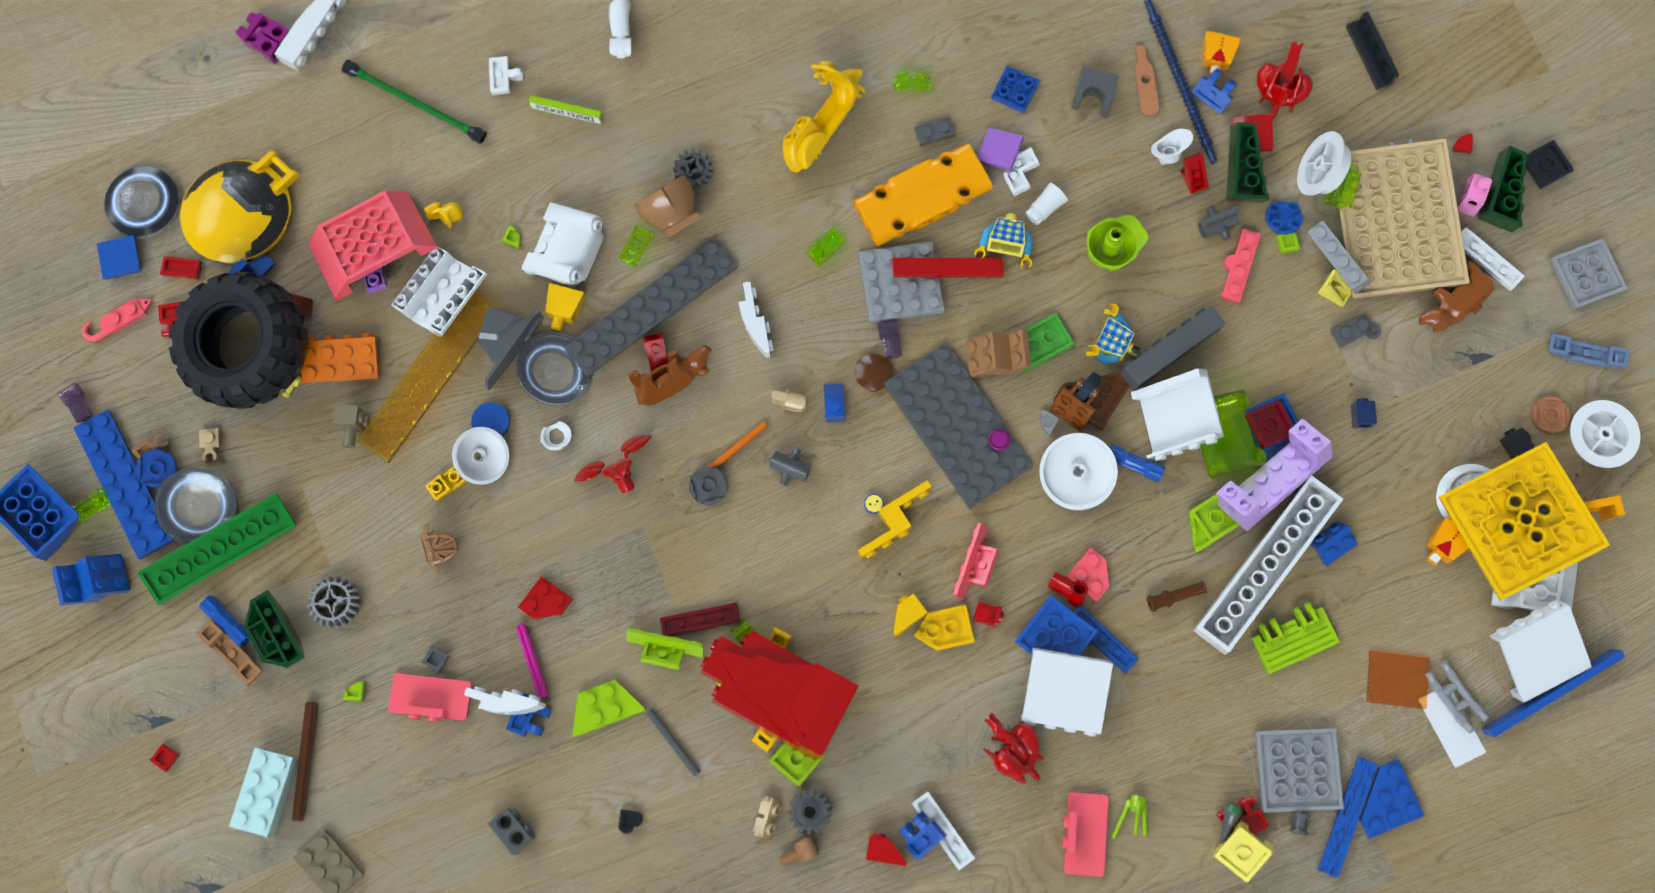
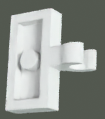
M507 56L489 58L491 94L510 93V80H523L521 69L509 70V59Z

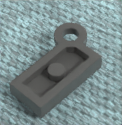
M1364 314L1333 328L1331 333L1340 348L1363 336L1377 339L1381 335V328L1376 324H1371L1367 315ZM1370 329H1375L1376 334L1372 335Z

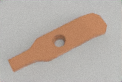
M1135 46L1137 64L1134 72L1140 111L1145 116L1155 115L1159 111V102L1153 66L1147 60L1145 46ZM1142 79H1147L1148 83H1143Z

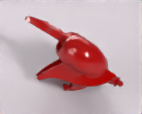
M1292 42L1287 60L1278 67L1271 63L1264 64L1257 73L1256 82L1262 95L1259 104L1264 99L1273 103L1270 112L1272 119L1275 118V115L1277 116L1281 106H1290V114H1292L1294 106L1304 101L1312 91V79L1309 75L1303 74L1302 67H1299V74L1293 75L1304 43L1297 45V42Z
M991 713L989 715L990 719H984L997 735L991 737V740L1001 741L1006 746L1000 748L995 753L983 748V751L993 760L996 770L1000 774L1011 777L1023 784H1026L1024 775L1027 773L1034 780L1040 781V774L1034 769V764L1036 760H1043L1044 758L1039 754V738L1036 731L1029 724L1020 723L1015 725L1010 733L1000 720Z

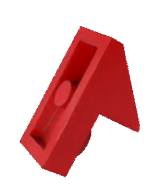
M1197 153L1184 158V168L1180 169V172L1189 192L1193 194L1209 188L1203 155Z

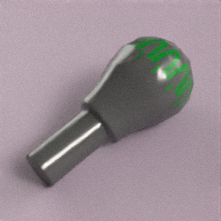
M1229 802L1224 807L1223 823L1225 825L1220 838L1224 841L1230 837L1232 827L1235 826V823L1242 814L1240 805L1235 802Z

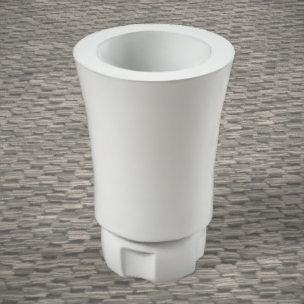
M1049 183L1025 214L1032 223L1038 226L1055 210L1068 202V199L1056 185Z

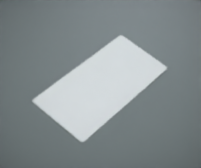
M1435 692L1418 699L1455 768L1486 753L1475 731L1469 734L1461 727ZM1453 692L1448 695L1455 705L1459 703ZM1462 710L1461 713L1467 718L1466 714Z

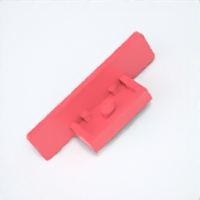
M978 523L973 531V539L967 548L965 562L960 568L958 582L954 585L953 595L959 600L965 599L970 583L983 587L988 586L999 554L998 549L983 545L988 528L982 523Z

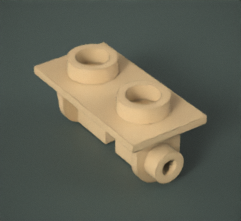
M767 796L764 797V800H761L758 813L763 814L764 818H756L753 828L755 836L770 840L775 831L774 824L781 810L780 800Z

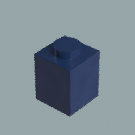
M1360 398L1351 405L1352 428H1372L1377 424L1375 401H1369L1368 398Z

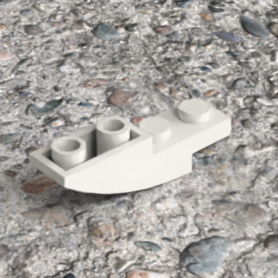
M744 282L746 301L738 302L741 317L753 343L766 358H769L770 351H773L772 340L767 338V333H770L769 322H765L764 316L757 317L760 316L758 305H754L753 300L757 298L755 287L751 288V282Z
M475 686L474 690L466 688L464 694L481 701L480 709L496 714H527L546 707L545 703L540 702V697L529 694L527 698L522 696L523 692L514 689L511 692L503 691V694L492 691L490 695L485 693L486 689Z

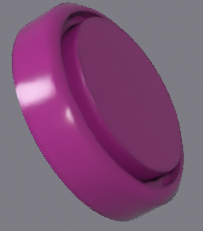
M1004 429L993 430L988 438L990 447L996 451L1007 449L1011 441L1009 433Z

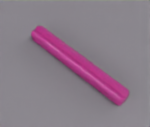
M520 624L515 629L537 696L544 699L549 696L527 626Z

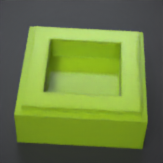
M1296 232L1276 236L1280 254L1300 250Z

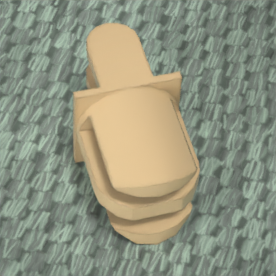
M788 389L786 393L780 391H773L771 393L773 404L782 406L783 411L785 409L801 413L806 409V398L801 394L790 392Z

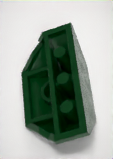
M267 590L251 599L244 629L261 661L288 668L304 659L302 643L285 611L272 594Z

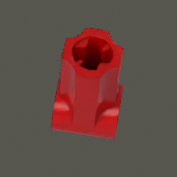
M1057 572L1054 573L1048 584V588L1067 597V601L1073 606H1081L1089 590L1086 583L1082 581L1074 582Z

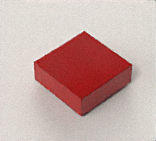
M161 744L150 761L163 771L168 772L180 755L165 744Z

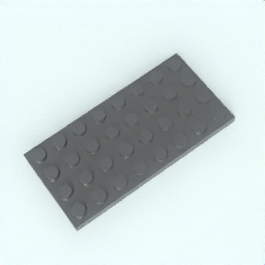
M947 343L884 382L885 388L969 509L1033 467ZM995 429H1004L1010 435V444L1003 451L992 449L988 443L989 435Z

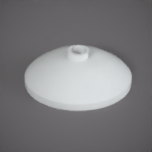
M475 427L463 432L458 437L452 450V461L455 470L464 480L478 485L489 484L504 474L509 463V449L504 438L495 430L487 427ZM476 452L479 453V459L474 457Z

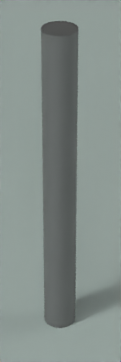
M654 710L648 711L646 713L692 775L695 777L699 774L700 770Z

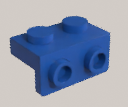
M1340 521L1332 523L1329 528L1317 534L1310 543V546L1316 549L1322 563L1326 566L1358 545L1350 527Z

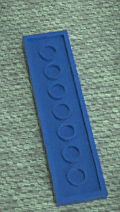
M107 409L74 427L79 441L137 558L141 560L174 542V537L163 528L159 521L156 501L149 487L137 476V463L111 411Z

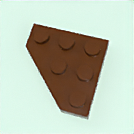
M1116 372L1101 376L1100 382L1084 402L1088 401L1097 388L1100 389V392L1090 404L1095 411L1087 421L1100 430H1103L1129 388L1125 379ZM1084 379L1083 383L1080 385V387H1079V388L1077 389V391L1074 393V396L1076 395V393L1079 391V389L1081 388V386L1084 384V382H1085L1087 379ZM1077 382L1064 383L1060 388L1059 392L1057 393V395L1055 396L1053 402L1055 401L1063 387L1071 391Z

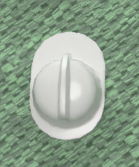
M1187 129L1173 130L1153 144L1151 153L1159 159L1161 165L1176 163L1180 160L1182 152L1192 144L1193 134Z

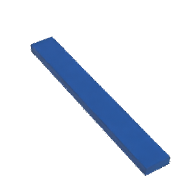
M1610 649L1590 662L1592 668L1522 703L1483 727L1482 731L1488 736H1498L1625 657L1623 651Z

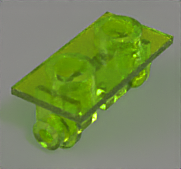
M897 72V76H893V78H897V82H893V89H897V91H910V84H913V91L926 92V90H930V82H926L930 77H926L927 73H916L915 76H908V72Z
M103 488L97 489L88 495L87 501L81 499L77 503L70 505L81 516L77 521L78 524L111 504L105 496L106 493Z

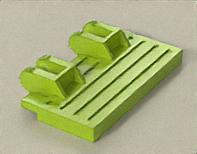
M1309 602L1304 604L1311 620L1309 623L1306 622L1302 611L1298 607L1294 608L1293 611L1300 627H1298L1295 619L1280 626L1274 618L1269 619L1270 626L1276 636L1273 639L1263 623L1258 624L1265 642L1263 643L1260 635L1251 639L1268 675L1340 643L1323 607L1314 610Z

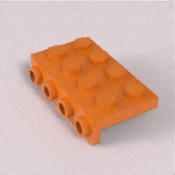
M373 333L361 334L362 338H354V334L342 335L343 339H336L335 336H324V340L308 337V345L304 346L303 353L306 358L301 368L302 383L379 379L377 350L379 338L373 337Z

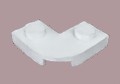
M1032 148L1019 153L1012 170H1005L1004 172L1005 180L1014 197L1031 188L1024 173L1040 165Z

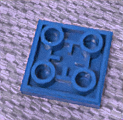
M1006 66L991 99L1024 114L1040 80Z
M134 235L97 243L102 278L104 280L142 272L137 240Z

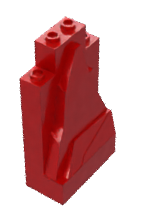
M753 630L749 635L744 634L740 641V644L743 645L742 647L723 636L719 640L714 639L709 648L712 650V653L709 657L705 656L700 664V667L703 668L700 672L701 674L721 684L720 686L716 685L711 694L714 697L712 703L813 760L821 758L859 686L817 663L813 665Z

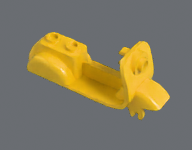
M821 61L819 65H811L810 68L815 71L813 77L819 79L822 76L819 82L820 85H825L829 81L832 93L814 119L809 116L798 118L794 127L786 134L783 141V156L790 171L799 172L801 169H808L813 161L818 159V154H822L821 150L852 108L856 97L862 98L859 91L865 93V88L858 84L863 73L861 69H846L840 73L835 70V65L830 61Z

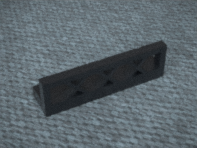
M1365 12L1359 20L1347 24L1346 29L1376 90L1392 85L1399 77V73L1369 12Z

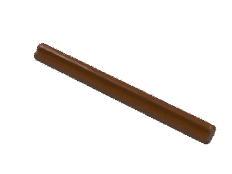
M316 702L305 703L292 821L304 820L317 712Z

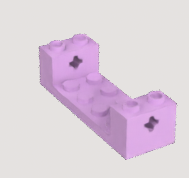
M1301 419L1288 431L1290 443L1238 487L1234 482L1229 481L1217 492L1219 508L1246 531L1252 528L1333 457L1331 441L1304 419Z

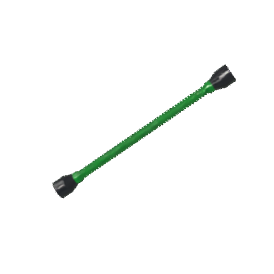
M349 59L344 62L342 66L344 74L364 79L462 130L463 133L467 134L471 140L478 144H482L485 141L487 131L482 128L464 124L366 73L357 63Z

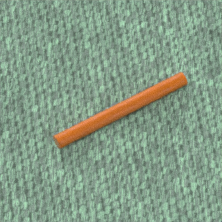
M762 421L707 467L717 469L768 427L766 423Z

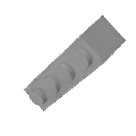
M1324 221L1307 232L1355 295L1371 284L1367 276Z

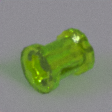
M744 619L743 624L730 632L740 644L745 633L749 635L752 630L754 632L755 630Z

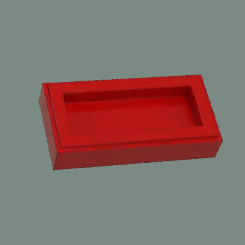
M163 256L160 274L162 276L199 280L202 261Z

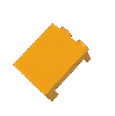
M1620 495L1584 502L1590 513L1599 511L1602 522L1625 515Z

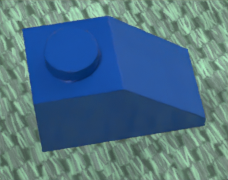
M825 384L826 422L845 421L843 384Z

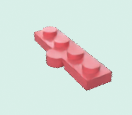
M1242 229L1234 255H1229L1224 261V268L1229 273L1221 299L1237 304L1240 303L1261 236L1260 233Z

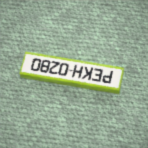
M533 95L529 97L528 102L532 109L602 125L603 116L599 110Z

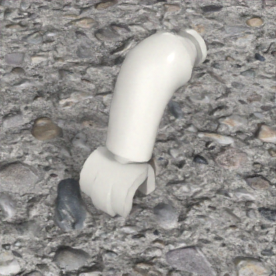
M612 0L609 7L611 33L613 37H616L610 38V54L617 56V58H625L631 55V38H626L630 36V0Z

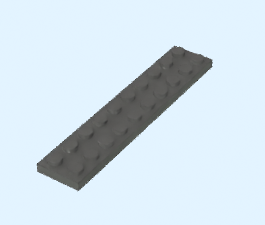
M713 238L565 345L564 349L588 378L736 270L738 265L719 242Z

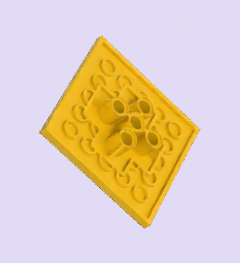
M1547 442L1438 497L1499 601L1610 546ZM1510 498H1516L1519 501V507L1512 506ZM1539 506L1546 507L1548 514L1542 515L1538 510ZM1521 515H1526L1530 523H1522L1520 520ZM1504 524L1511 527L1512 532L1510 534L1503 531L1502 526ZM1535 532L1539 534L1540 541H1533L1531 538V533Z

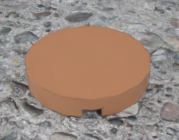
M1545 396L1535 402L1531 408L1530 416L1532 423L1539 431L1546 434H1557L1569 425L1571 412L1568 405H1565L1562 399L1555 396Z

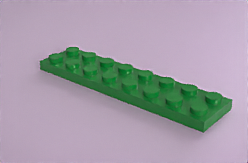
M276 492L138 571L137 574L157 605H160L296 527L297 524Z

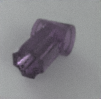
M897 321L877 323L886 359H896L902 356Z
M76 382L58 392L61 401L69 408L76 422L87 421L91 418L93 414L84 399L85 394Z

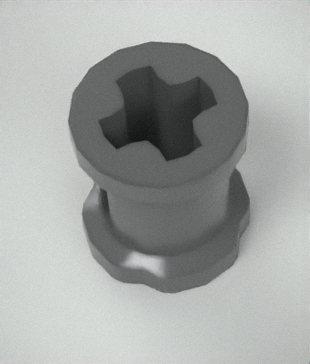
M1292 812L1294 819L1290 832L1308 835L1306 831L1307 823L1311 815Z

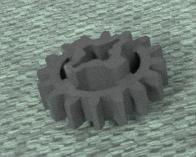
M694 149L691 150V153L685 150V155L679 154V160L674 161L676 165L673 167L675 179L682 176L681 170H683L691 182L693 190H695L696 185L701 189L703 182L708 184L707 178L712 179V174L710 173L714 171L713 166H711L712 160H708L707 153L702 156V150H699L698 153H695ZM701 161L704 163L706 169H704V167L701 166Z

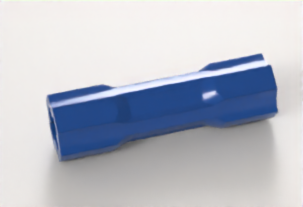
M1111 444L1110 449L1115 456L1117 465L1138 472L1153 481H1160L1165 466L1148 461L1127 452L1119 446Z
M210 595L200 603L199 608L208 617L212 618L238 647H243L250 641L244 626L214 596Z

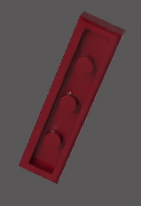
M731 603L661 617L660 622L663 635L670 637L740 623L737 603Z

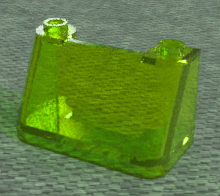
M1244 389L1214 396L1224 437L1217 439V443L1209 445L1204 443L1200 445L1210 478L1217 479L1264 465L1266 463V453L1260 447H1255L1249 424L1244 416L1245 411L1250 405L1249 397L1245 394Z

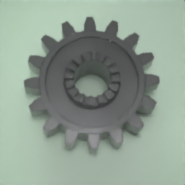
M810 790L809 795H806L802 791L801 798L796 795L794 796L796 803L790 802L793 810H788V813L793 814V817L789 821L796 822L793 826L794 828L801 827L800 833L806 829L808 835L811 834V830H814L817 834L819 833V827L825 829L824 822L830 823L827 815H831L832 812L827 811V808L831 805L824 803L827 799L826 797L819 798L820 792L813 795L812 790ZM807 807L815 808L816 814L813 818H807L804 815Z

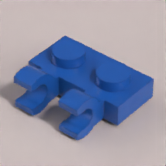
M1216 68L1208 79L1205 76L1200 79L1192 93L1221 114L1233 99L1229 94L1237 83L1231 79L1223 90L1214 83L1223 72Z
M523 693V695H522V696L527 697V698L529 697V695H528V694H525V693ZM544 708L527 714L511 715L506 730L524 737L527 732L542 736L544 729L532 725L531 722L535 713L549 718L552 711Z
M921 811L912 819L914 824L921 829L920 832L916 834L915 828L910 822L899 830L900 834L908 841L905 846L917 860L947 836L934 820L929 823L924 811Z

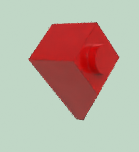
M874 832V836L869 835L866 860L906 866L907 862L892 841L886 838V834Z

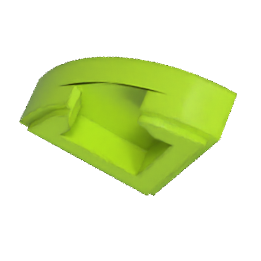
M509 225L502 243L519 250L521 247L520 235L513 226Z
M359 681L351 685L345 691L342 700L364 701L365 681Z

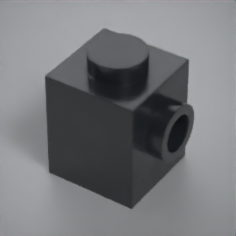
M1523 427L1518 430L1512 428L1504 433L1505 437L1500 439L1511 460L1535 448L1530 434Z

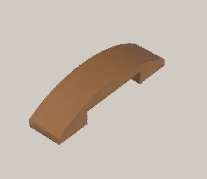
M211 619L196 633L235 671L234 673L247 686H250L263 672L242 647H238L229 638L228 634Z

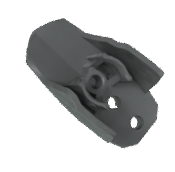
M492 307L488 308L478 339L480 346L495 363V366L485 378L487 390H490L541 325L545 316L538 309L534 310L526 321L508 312Z

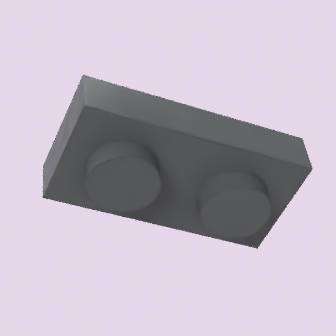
M950 117L914 127L919 146L955 137Z

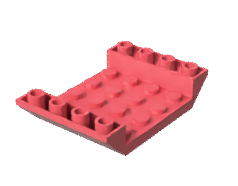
M383 191L318 225L308 243L336 301L353 293L350 286L351 283L416 249L420 256H423L438 248L409 193L404 191Z

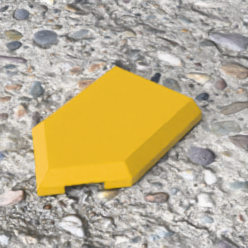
M966 604L928 612L914 637L936 651L975 643Z

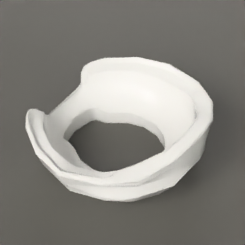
M561 421L544 427L540 435L541 443L549 450H562L570 442L572 436L571 429ZM558 428L563 432L564 440L562 443H551L550 431Z

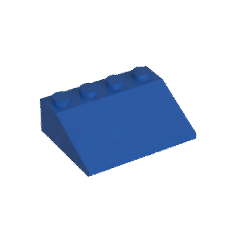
M27 464L0 490V522L35 558L47 561L61 547L81 517L30 464Z

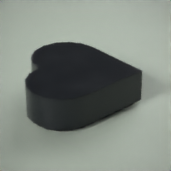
M620 811L618 826L622 833L629 834L634 830V827L642 824L643 816L640 812Z

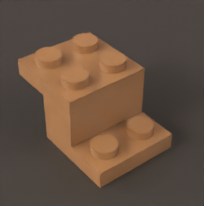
M1020 329L1009 334L992 331L966 341L969 375L971 378H978L986 374L1006 376L1032 367L1027 329Z

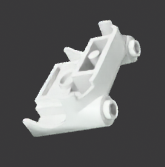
M550 202L543 218L546 221L543 232L534 252H528L521 269L528 275H540L559 283L563 287L574 289V286L578 285L582 280H586L603 241V223L598 215Z

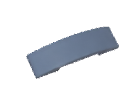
M1553 333L1551 334L1548 353L1570 361L1617 369L1627 368L1630 354L1628 349L1614 346L1609 348L1573 341L1571 337Z

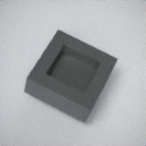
M431 646L421 663L440 673L450 656Z

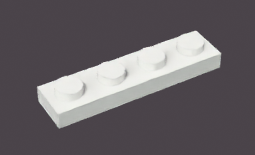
M1467 227L1461 231L1465 254L1509 291L1513 290L1524 278V275Z
M926 792L911 803L918 813L921 811L926 813L929 823L934 820L946 833L947 836L939 843L958 870L975 859L929 792Z

